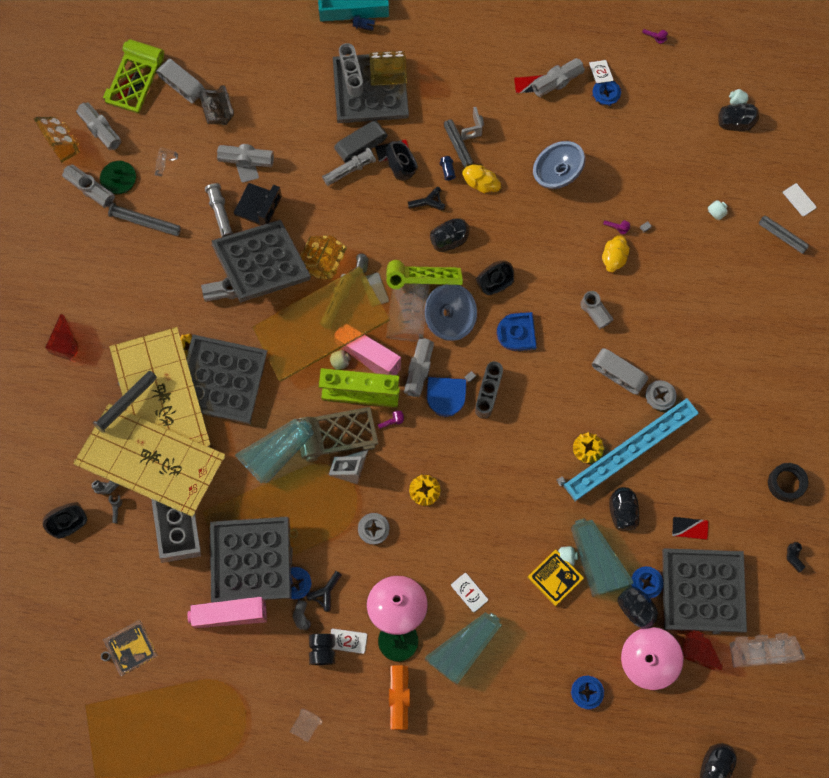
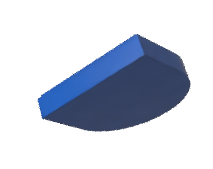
M533 312L509 314L500 321L497 327V339L504 348L511 351L536 350Z
M428 377L427 403L437 415L443 417H450L458 413L465 403L466 379Z

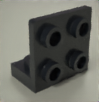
M248 183L234 211V215L259 225L270 223L282 198L280 187L273 184L271 190H267Z

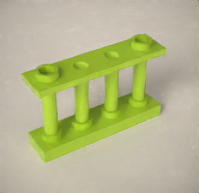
M321 368L319 388H322V400L398 408L399 376Z

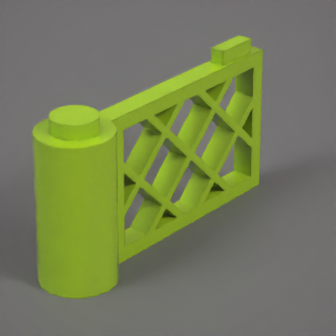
M129 39L123 44V59L110 89H106L103 99H105L106 104L139 114L156 70L163 63L164 50ZM127 61L133 62L136 66L128 71L125 69ZM145 67L152 68L149 74L142 76L141 69ZM138 71L141 78L131 82L129 75ZM127 76L130 83L120 87L118 84L119 80ZM143 81L144 88L136 92L134 85ZM132 87L134 93L125 97L122 91ZM118 92L123 97V99L118 101L111 100L113 95ZM137 97L138 103L136 108L129 106L127 101Z
M392 260L388 263L386 269V281L392 289H400L405 283L463 284L461 268L412 267L404 266L399 260Z

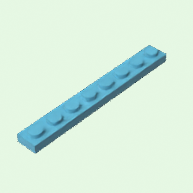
M686 398L563 485L573 500L577 501L699 414L698 411Z

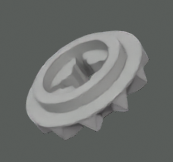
M655 381L646 390L647 403L653 409H659L660 411L669 409L676 401V391L666 381ZM657 391L660 394L666 393V395L663 397L664 400H662L661 398L655 399V397L658 395Z
M378 513L365 515L358 524L359 536L365 543L372 545L382 543L389 534L387 519ZM373 521H375L376 527L379 528L376 531L375 537H373L371 531L365 530L372 527Z

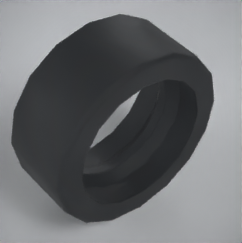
M783 463L777 466L768 478V487L772 495L778 500L785 502L794 501L806 492L809 484L808 476L804 469L794 463ZM783 471L792 472L798 478L799 488L794 493H785L778 486L777 477Z

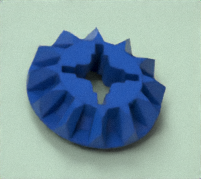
M615 81L596 83L593 87L592 96L602 106L604 104L610 106L619 100L621 89ZM604 88L609 93V97H607L606 94H603Z
M645 566L637 569L632 575L631 585L639 588L649 598H654L661 592L663 579L656 569ZM649 576H651L649 583L652 584L653 587L647 586L643 590L644 583L640 579L646 580Z
M292 567L291 584L293 583L292 576L297 581L303 580L299 583L300 591L295 587H291L292 598L290 599L296 600L303 598L309 593L312 582L306 570Z
M582 676L572 684L571 695L573 701L580 708L593 709L602 702L604 689L601 682L595 677ZM586 683L590 691L596 692L589 695L588 702L585 695L579 694V692L585 690Z

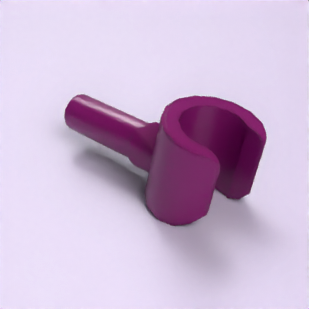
M643 29L642 32L655 38L658 44H662L667 40L666 36L668 33L665 30L655 33Z
M606 220L603 225L617 229L620 234H626L630 229V223L626 220H623L620 225Z
M402 411L393 412V419L378 424L379 429L390 424L403 423L404 416Z

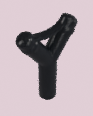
M434 188L426 198L408 201L409 209L428 205L443 211L445 204L440 200L441 188ZM437 195L439 202L433 200Z
M335 571L324 588L306 595L307 600L318 602L325 612L331 611V591L342 574ZM323 596V603L316 598Z

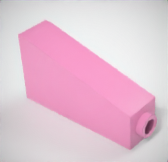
M348 324L344 328H339L336 332V345L374 373L397 375L401 370L400 356Z
M262 597L191 605V611H188V623H191L193 628L267 622L266 602Z

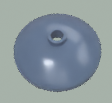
M571 141L554 143L544 149L537 157L533 166L534 178L539 185L548 189L567 186L583 171L586 161L585 153L578 144Z
M444 284L434 289L425 304V319L429 329L437 337L448 341L459 340L468 335L477 319V307L471 293L460 285Z

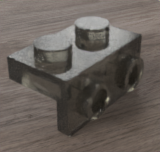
M221 85L218 90L201 89L199 97L207 124L227 125L234 116V110L231 107L226 86Z

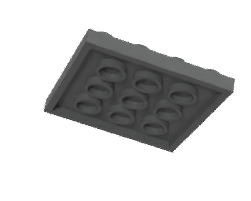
M400 52L388 53L393 55L391 57H383V55H386L385 53L357 55L363 78V94L359 97H352L348 94L340 57H333L337 123L409 118L404 57L400 55L395 56ZM374 55L380 56L378 58H372V56Z
M281 220L212 240V247L240 303L310 280L311 276Z
M192 335L186 359L202 415L250 425L268 351Z
M289 517L210 522L212 603L262 597L264 600L292 598Z
M667 548L662 550L664 630L747 632L744 551Z

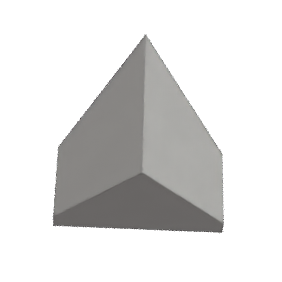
M368 450L344 457H334L329 475L358 484Z

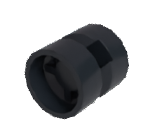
M335 634L309 635V647L313 649L309 653V665L336 664L335 652L332 650L335 646Z

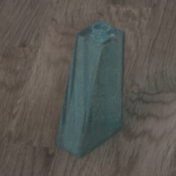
M293 419L241 450L235 456L260 483H268L315 432L311 429L312 425L306 419Z
M586 518L575 521L571 531L592 597L634 584L632 578L593 520L586 521Z
M485 612L425 657V661L455 685H458L501 627L500 619L493 613L487 614Z

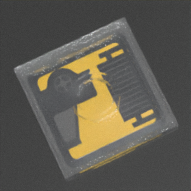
M141 620L103 639L120 676L158 657Z

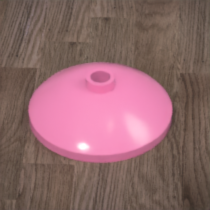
M404 576L387 577L379 581L370 591L367 599L368 615L372 623L381 631L393 635L406 634L416 629L424 620L427 613V597L422 587L414 580ZM400 598V601L394 602L393 599Z
M649 627L637 630L629 636L622 649L621 661L626 675L634 684L648 690H659L668 687L679 677L683 667V652L678 641L669 632L660 628ZM649 654L653 656L651 663L646 659Z

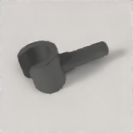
M110 495L108 500L113 511L112 523H117L118 508L122 505V499L118 495V501L113 502V496Z

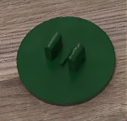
M113 161L102 169L100 183L114 195L124 194L135 185L136 172L127 162Z
M414 629L406 634L393 635L380 631L378 637L379 649L389 660L396 662L405 661L412 657L417 650V632Z

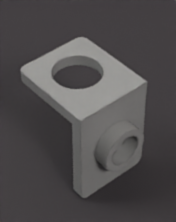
M473 107V118L476 126L462 129V140L482 136L484 121L482 115L479 116L477 107ZM475 131L474 133L467 135L468 132Z

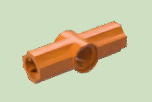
M404 665L391 666V688H389L390 730H408V707H410L408 666Z

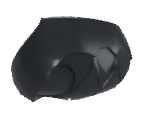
M730 104L722 107L718 114L719 126L731 131L751 130L759 120V110L752 104Z
M392 141L387 146L386 157L395 178L400 181L409 180L418 168L411 151L406 144L400 141Z
M456 218L436 227L430 233V241L434 249L444 252L463 245L467 242L469 236V225L464 219Z
M506 260L492 263L476 278L480 290L486 295H493L508 288L514 283V268Z
M628 487L616 489L609 500V508L614 526L619 531L634 530L639 525V505L636 494Z
M79 502L68 503L46 514L42 524L44 530L49 535L61 539L82 528L87 522V516Z
M630 586L618 596L617 602L620 608L634 625L647 629L655 624L658 617V609L643 591L635 586Z
M725 743L710 746L702 762L700 778H731L737 760L734 748Z

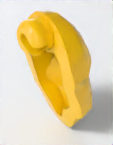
M482 165L467 166L462 172L467 184L482 193L497 192L501 189V182L495 173Z
M617 235L605 245L602 259L608 272H615L627 262L630 248L623 235Z

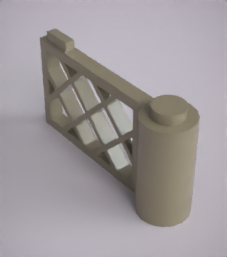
M370 407L318 417H302L294 421L301 456L307 462L316 461L321 455L363 448V451L375 449V445H378ZM367 413L368 421L365 425L355 420L359 414ZM341 417H346L351 421L346 429L337 424ZM326 420L332 424L327 432L319 427L320 421ZM353 422L362 428L357 436L348 431ZM334 426L343 431L339 439L329 434ZM366 430L372 434L373 440L365 442L359 437ZM345 434L355 439L352 444L345 445L341 442ZM326 437L336 442L333 448L324 449L323 442Z

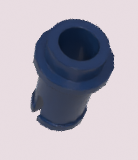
M360 15L358 17L354 16L352 27L373 31L374 26L367 24L375 25V20L361 18Z
M450 156L442 157L439 164L442 166L444 179L446 181L455 179L454 160Z

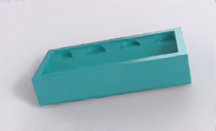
M318 0L320 22L354 19V16L358 17V15L361 18L389 17L388 0Z

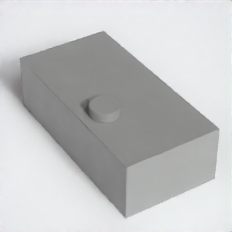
M151 499L161 563L200 557L195 513L192 517Z

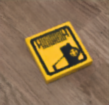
M556 549L527 577L554 606L584 579L569 562L564 561L560 557V553Z

